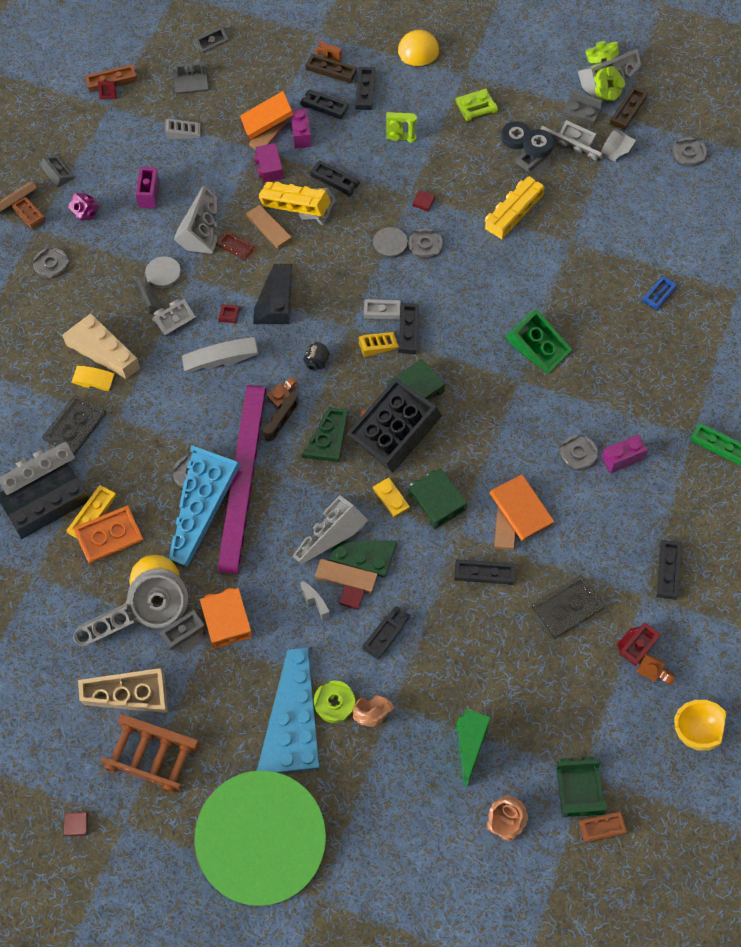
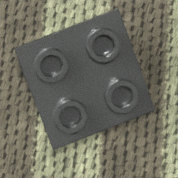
M190 62V66H187V63H185V66L184 64L172 66L176 94L208 90L205 62H193V66L192 62Z

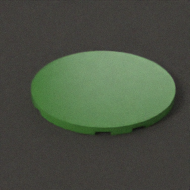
M272 771L242 773L221 784L203 805L195 829V851L199 865L208 881L215 889L229 899L253 906L279 903L302 890L318 870L326 842L323 816L312 795L294 779Z

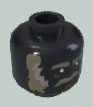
M315 342L307 347L303 361L308 369L312 371L325 368L330 353L324 344Z

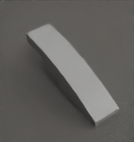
M255 337L215 344L182 355L184 371L191 373L201 368L208 370L222 364L230 366L259 354Z

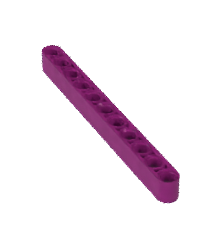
M247 385L235 455V461L241 466L230 487L218 562L219 573L239 574L238 565H241V547L244 545L245 538L243 532L246 529L248 519L246 518V512H249V494H251L253 486L251 480L255 472L254 460L257 459L259 427L262 426V411H264L265 406L264 395L267 392L266 386Z

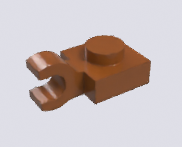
M318 41V47L314 48L316 54L324 55L325 58L341 62L343 59L342 48L328 43L326 45L325 42Z
M290 377L284 386L279 383L266 394V398L279 409L283 399L288 397L298 387L297 381Z
M648 653L644 655L636 669L638 674L654 682L659 677L664 682L672 685L675 680L674 673L664 668L665 662Z

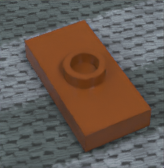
M26 196L11 205L12 209L31 229L46 221L45 216Z
M621 811L579 820L584 843L627 834Z

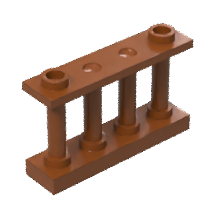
M120 714L117 722L122 727V733L111 759L101 757L100 761L105 766L104 769L112 773H116L118 770L161 785L164 791L172 794L175 791L181 792L182 787L176 782L188 754L198 752L200 747L198 740ZM133 732L140 733L142 738L130 766L119 763L118 761L130 734H133ZM154 738L160 740L159 743L161 745L149 773L139 770L138 767L149 741H152ZM175 745L180 747V753L169 780L157 776L168 748Z

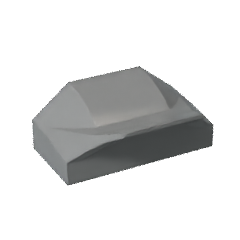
M615 129L606 140L601 153L603 157L616 162L619 156L630 151L636 140L624 132Z

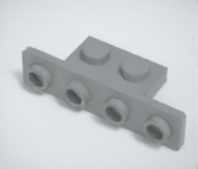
M567 120L560 133L544 126L541 127L542 130L549 132L554 139H557L560 145L565 147L570 145L574 151L580 154L585 152L593 160H603V154L591 148L597 136L596 133Z
M63 442L50 450L44 451L41 449L33 453L34 457L28 461L24 458L15 463L17 467L13 468L14 470L0 477V485L6 495L73 460L75 456L68 444Z

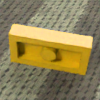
M390 478L373 486L374 492L393 518L410 509V506Z

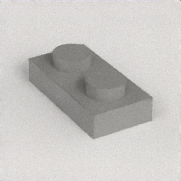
M365 299L364 318L400 320V300Z

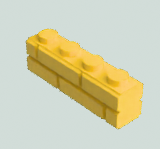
M527 177L524 181L521 180L517 184L516 189L508 193L506 200L503 203H498L495 211L487 215L485 218V229L498 238L503 239L540 200L544 193V185L538 181L536 182L531 177Z
M266 182L263 187L264 189L259 193V199L263 207L323 217L331 203L327 192L323 189L316 190L307 186L298 187L293 184L285 185L280 182Z

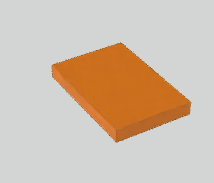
M282 91L240 115L251 140L293 116L294 113L285 93Z
M523 475L491 490V496L521 541L554 523V520Z
M128 506L73 527V531L88 564L144 541Z

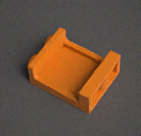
M228 588L222 593L208 594L200 599L214 649L253 637L239 588Z

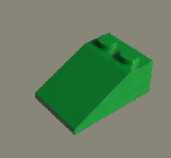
M537 309L529 312L504 336L516 350L547 374L572 351L571 347Z
M469 709L465 710L464 715H459L455 730L458 733L457 740L463 786L468 787L490 721V717Z

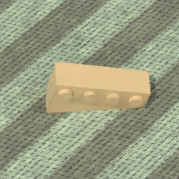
M89 314L62 335L66 346L89 357L94 362L103 365L124 379L129 378L140 369L137 358L92 314Z
M161 668L78 680L79 700L84 705L168 713L165 676Z

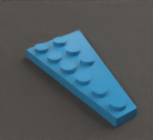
M191 445L190 452L192 455L191 460L188 461L187 468L189 470L187 478L184 480L179 505L180 514L176 520V534L173 536L169 555L170 560L187 568L241 466L237 461Z
M308 648L287 650L257 771L288 773L319 769Z

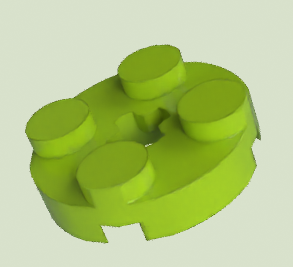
M605 41L596 43V47L585 50L588 62L600 63L602 62L601 59L607 58L608 61L619 55L618 42L606 44Z
M614 66L598 70L594 77V82H596V88L594 89L599 99L602 101H614L621 95L622 88L625 86V80Z
M330 681L328 684L322 685L317 689L314 696V706L316 713L321 719L330 723L344 722L353 713L355 697L347 684L341 681ZM337 697L340 704L335 707L331 706L329 700Z

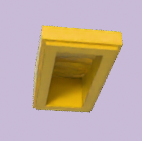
M394 332L358 337L364 357L398 348ZM387 338L391 339L392 344H388Z

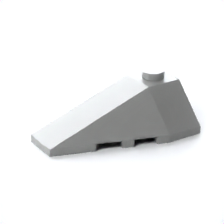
M638 49L578 71L582 88L593 98L599 99L594 89L596 88L594 77L598 70L614 66L623 79L631 77L641 66Z
M203 186L178 227L174 240L187 251L211 254L217 243V235H213V228H217V222L213 218V215L217 213V196L206 186Z
M339 495L324 511L323 515L327 516L324 521L314 525V535L306 537L292 557L300 564H303L362 530L368 519L353 504Z

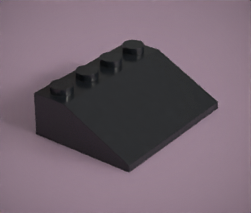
M395 378L347 432V435L393 473L440 420L442 415L434 404Z
M68 463L63 464L9 495H6L4 490L0 492V503L21 539L81 507L89 500L87 492Z

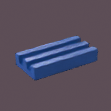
M662 276L643 297L642 302L647 303L648 306H652L657 311L677 288V284ZM663 282H665L666 284H665V285L661 288V290L654 296V298H653L652 300H650V299H649L650 296L657 290V288H658ZM670 285L671 287L669 288V290L663 295V297L657 303H655V301Z

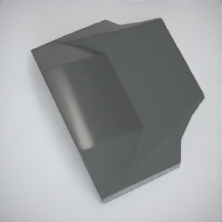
M524 152L516 159V164L526 171L539 176L551 166V153L543 158H534Z
M193 610L160 631V635L171 650H177L185 654L204 641L203 631L205 625Z

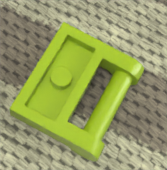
M487 89L456 98V103L466 122L478 116L498 112L497 105L493 102Z
M387 112L386 139H391L392 141L407 140L410 143L415 142L417 139L415 134L416 114ZM404 122L408 123V132H404Z

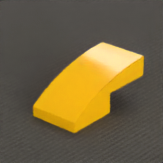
M77 366L71 383L85 388L92 386L109 391L115 373L92 367Z

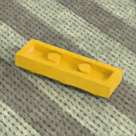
M99 485L68 527L67 533L77 538L73 527L103 516L117 497L116 493Z

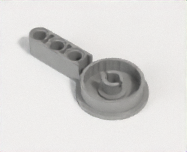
M162 568L146 570L139 574L131 583L127 601L123 605L78 626L73 636L74 641L79 646H85L135 621L150 628L168 627L179 620L187 608V588L182 579L170 570ZM156 595L163 597V602L155 604L152 601V597ZM122 613L126 616V620L118 621L115 615ZM104 622L108 628L100 630L97 627V623ZM86 631L89 634V638L82 639L78 633Z

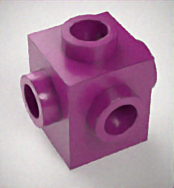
M74 193L68 208L75 214L76 218L91 220L95 217L100 205L94 201V197L87 193Z

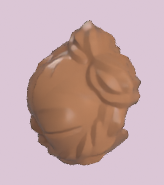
M376 695L368 701L361 697L353 707V719L361 726L376 727L383 722L387 714L392 713L395 707L391 701H388V699L381 695Z
M506 795L499 798L490 807L487 829L493 834L499 835L502 839L512 842L516 839L517 835L522 833L523 828L527 824L528 814L525 805L515 797Z

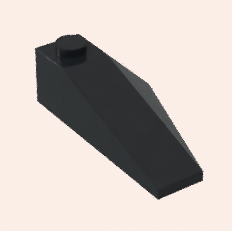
M292 264L273 265L254 307L253 324H289Z

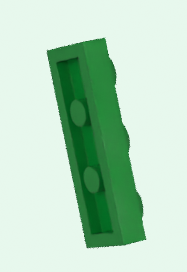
M699 423L690 441L741 466V443Z

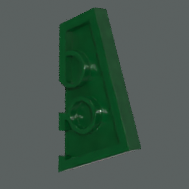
M328 408L319 423L317 431L309 440L310 443L302 452V458L333 462L340 461L348 409Z
M397 541L340 542L333 546L329 561L376 573L377 576L385 578Z

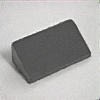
M223 26L193 39V43L201 54L229 41Z
M58 156L43 157L40 166L56 187L74 179Z
M137 278L136 282L150 315H153L157 310L161 309V305L151 284Z

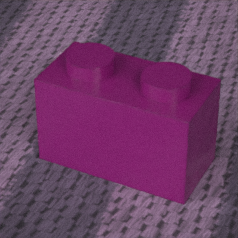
M307 108L292 110L294 113L291 119L295 149L311 147Z
M276 143L257 146V154H254V160L256 165L259 164L257 172L259 178L262 177L263 183L284 179Z
M139 168L136 199L139 208H156L160 184L157 168Z
M638 434L604 448L602 459L610 473H613L644 460L648 449Z

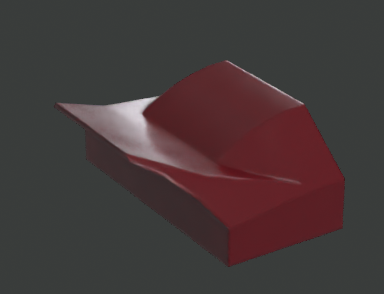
M645 622L640 627L630 628L617 643L620 649L619 653L636 667L644 655L655 645L661 634Z

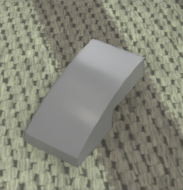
M304 581L300 582L301 591L307 605L316 604L322 621L329 619L330 612L321 596Z

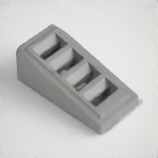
M166 119L167 139L200 138L201 124Z

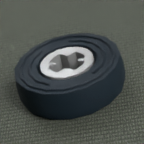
M510 122L502 129V142L509 148L522 149L524 148V137L531 129L523 122Z
M531 130L524 137L523 147L529 156L543 158L552 152L554 139L545 130Z

